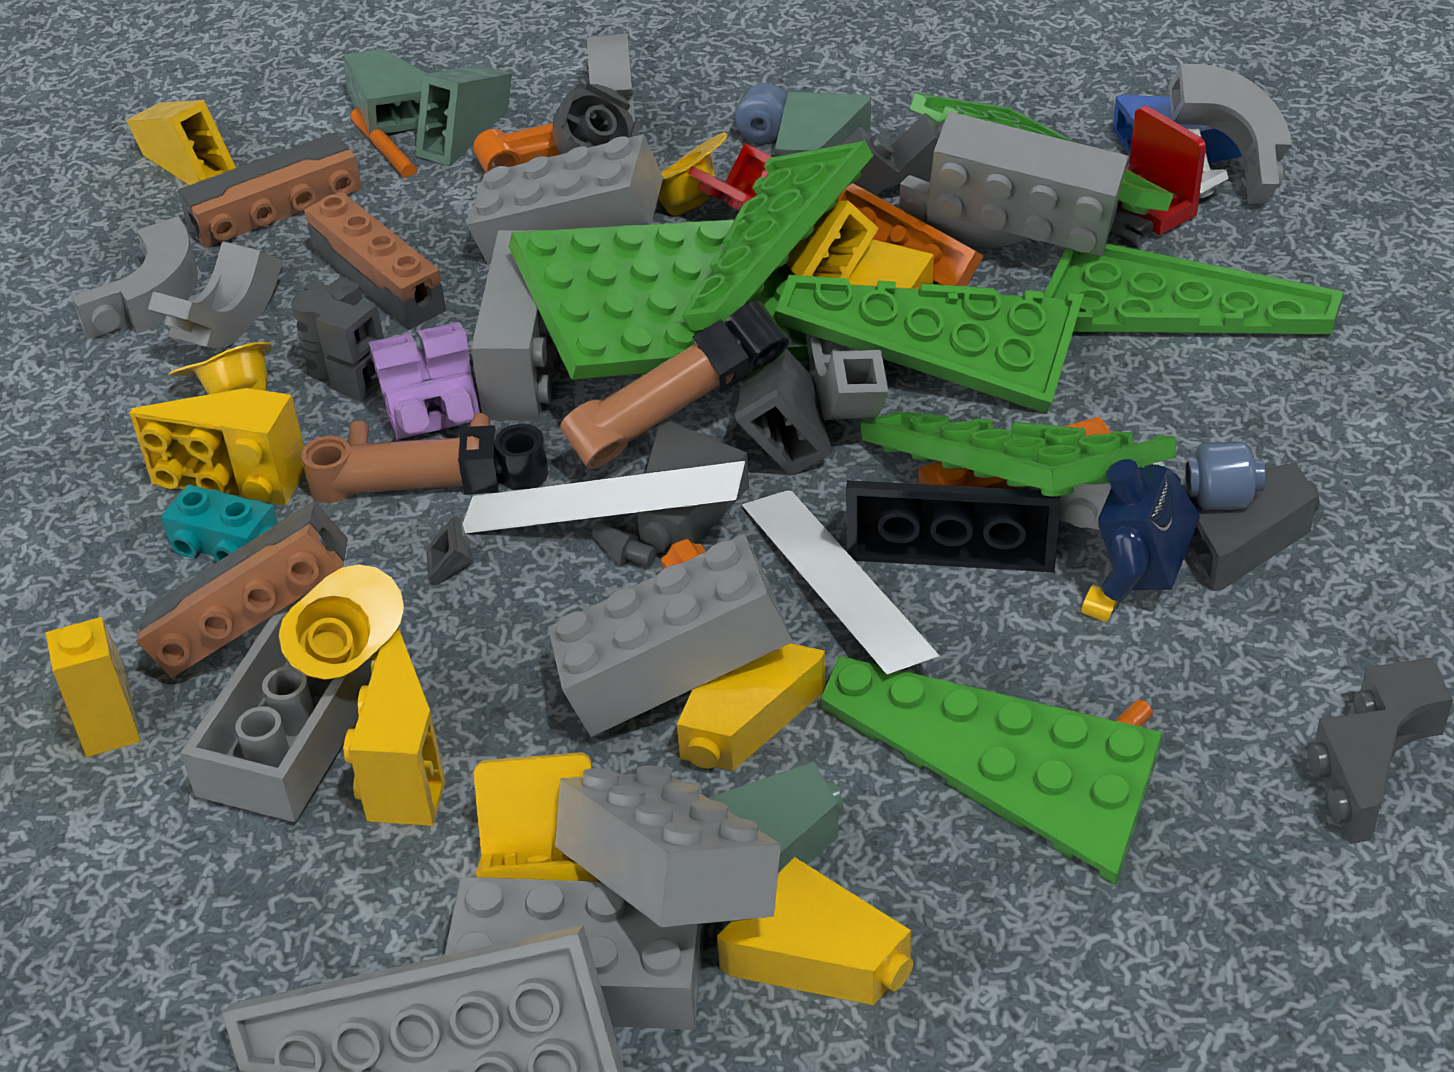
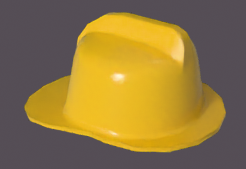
M724 132L708 139L670 167L661 171L663 180L658 199L671 216H678L696 208L709 198V194L697 189L700 180L689 175L688 172L691 166H694L715 176L710 153L726 140L727 133Z
M264 341L241 345L226 350L204 362L172 370L169 372V376L185 377L197 375L208 394L242 388L266 391L268 372L265 355L273 347L270 342Z
M358 564L338 569L325 577L296 603L282 619L278 636L283 655L292 667L306 676L322 680L346 676L358 669L378 651L400 626L404 610L401 590L392 577L376 567Z

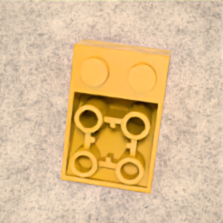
M242 388L135 407L129 412L152 484L160 485L167 489H184L189 484L209 490H218L222 493L246 499L260 500L264 503L287 505L305 474L301 458L304 443L291 394Z
M398 627L392 637L371 656L372 676L369 685H363L359 691V717L355 729L349 728L346 733L344 759L346 763H352L355 774L353 784L355 799L362 801L367 822L434 826L445 785V777L431 712Z

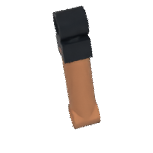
M756 300L740 307L725 322L720 319L692 337V346L602 401L594 399L571 411L561 422L560 429L588 469H596L609 463L626 449L628 442L714 389L718 390L719 393L729 389L749 376V368L752 370L759 369L781 355L788 347L790 341L763 303Z
M483 413L474 414L473 419L470 420V427L460 428V438L367 443L368 424L363 421H354L350 425L348 442L338 436L318 437L304 446L301 452L310 494L315 500L322 503L340 502L355 493L463 487L464 495L499 493L500 479L509 489L514 491L537 488L542 485L549 473L543 434L537 427L530 424H515L502 429L496 434L495 425H489V417Z

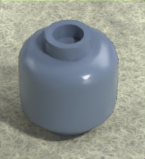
M761 83L752 86L745 92L736 108L735 114L737 129L744 138L759 144L773 143L777 140L787 97L783 89L774 84Z
M1244 442L1203 443L1196 449L1194 456L1186 458V494L1189 498H1195L1197 504L1203 510L1247 509L1254 500L1255 491H1263L1265 488L1266 473L1264 461L1262 459L1255 460L1251 448Z

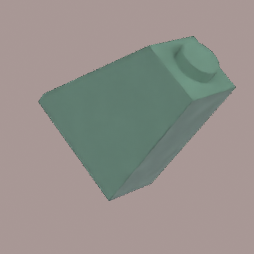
M384 49L344 54L347 92L355 108L359 109L369 134L377 129L384 131L385 134L418 129L423 74L427 73Z
M477 64L423 74L415 156L452 166L473 145L480 133L490 129L508 111L512 73Z
M787 92L775 146V157L838 146L859 126L870 133L871 95Z
M814 761L709 797L710 800L728 805V811L739 818L756 822L758 830L781 843L778 873L794 857L808 865L838 838V815L844 812L843 800L837 785L833 780L827 782L824 780Z

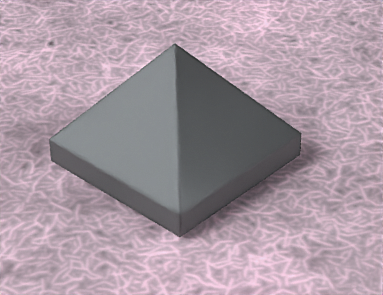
M454 516L427 546L428 574L430 584L432 585L440 584L474 563L463 523L459 517Z

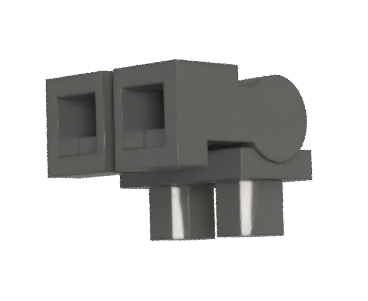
M340 277L328 286L312 280L304 287V291L298 293L291 301L294 317L298 320L296 326L302 351L306 357L307 372L313 379L321 381L330 380L333 390L363 402L380 387L368 344L371 341L384 339L378 307L376 304L362 300L361 288L356 282Z

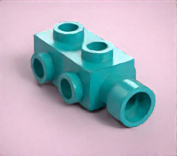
M189 484L160 517L170 545L177 554L193 559L198 553L213 556L217 562L278 524L274 507L271 504Z

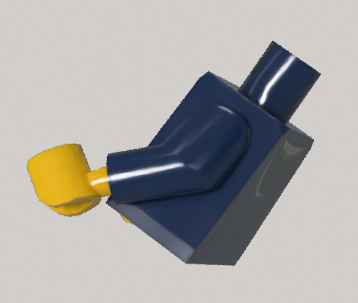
M1124 459L1115 462L1107 470L1106 477L1111 485V489L1098 517V526L1111 559L1113 570L1103 582L1102 587L1092 584L1083 602L1081 613L1107 622L1111 617L1113 609L1119 601L1126 598L1131 590H1172L1200 515L1181 486L1180 477L1172 472L1170 468L1156 464L1138 468L1135 461Z

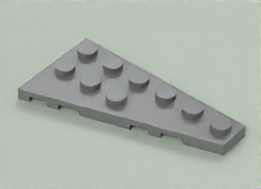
M584 925L235 1002L222 1011L237 1065L241 1072H625Z

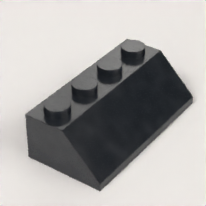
M847 480V553L854 561L1055 573L1061 496H1045L1041 494V490Z

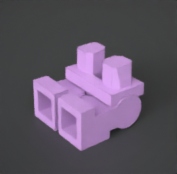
M460 322L417 331L421 349H417L416 342L411 333L368 342L388 417L397 440L467 424L473 419L474 414L480 413L469 360L466 331Z

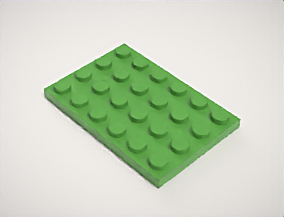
M734 220L512 232L508 247L571 379L647 373L692 346V337L702 330L691 331L682 315L698 285L705 279L713 276L714 272L709 265L714 256L719 254L724 256L727 249L723 244V240ZM785 263L780 268L774 270L764 281L763 290L755 297L749 299L744 305L756 300L761 301L774 318V313L789 275H794L788 265ZM778 324L790 341L787 350L797 360L809 359L805 333Z

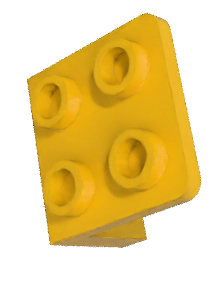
M578 752L480 761L476 765L474 784L481 857L476 869V877L598 882L596 877L555 847L560 779L583 777L584 770L592 769L591 759L587 754Z

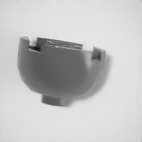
M588 84L584 89H577L576 87L570 90L556 110L553 118V138L557 150L560 154H564L576 147L584 146L589 148L608 143L612 139L621 136L627 138L638 136L640 130L638 119L633 122L632 116L628 112L630 104L616 91L599 84Z

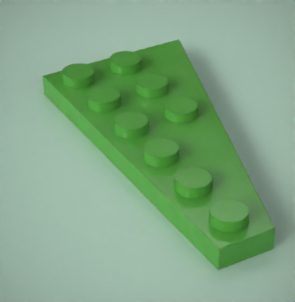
M914 93L910 106L911 110L922 115L927 113L938 122L946 120L948 112H953L1075 142L1011 107L922 93ZM1126 169L1119 200L1122 201L1121 207L1146 215L1149 209L1168 211L1174 194Z
M866 141L768 158L764 166L768 172L766 179L761 177L756 180L752 187L756 197L742 205L723 240V244L727 249L724 256L722 254L714 256L709 265L714 272L713 276L705 279L698 285L682 315L691 331L704 330L720 319L725 322L732 313L744 306L749 299L755 297L763 290V283L770 274L788 261L790 251L799 241L804 240L813 232V225L824 213L835 207L838 203L837 197L843 190L860 178L861 170L873 157Z
M1106 243L1103 256L1078 252L1066 247L1043 293V297L1066 299L1068 293L1084 294L1073 332L1332 334L1342 305L1344 291Z
M789 275L776 307L774 320L777 324L858 351L881 350L882 359L1047 414L1053 401L1084 294L1068 293L1066 299L1043 297V291L1025 290L1023 296L999 294L994 288L921 283L920 289L896 288V282L878 281L876 286L851 285L846 278Z
M902 411L860 421L862 440L881 445L882 450L885 452L911 453V457L914 460H937L942 462V467L947 469L966 468L974 470V476L1007 479V485L1013 487L1033 486L1040 488L1041 494L1045 496L1069 495L1074 492V486L1084 483L1094 485L1109 483L1106 477L1107 470L1111 465L1120 460L1131 459L1140 468L1176 457L1175 436L1158 435L1152 440L1133 443V433L1114 431L1110 434L1086 436L1085 428L1022 422L1012 423L1010 431L1007 429H993V421L989 419L976 418L971 421L949 423V416Z
M843 656L838 657L821 696L822 709L871 739L875 741L882 740L905 754L906 760L921 769L924 767L929 768L947 779L948 785L1020 828L1027 827L1051 841L1053 848L1070 858L1073 856L1078 857L1098 869L1100 876L1117 885L1162 746V732L903 670L886 674L877 664Z

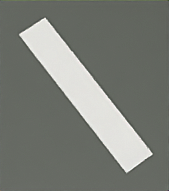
M745 461L477 495L472 497L463 527L465 533H474L733 501L737 498Z
M784 491L742 504L744 509L886 674L940 656L792 491Z

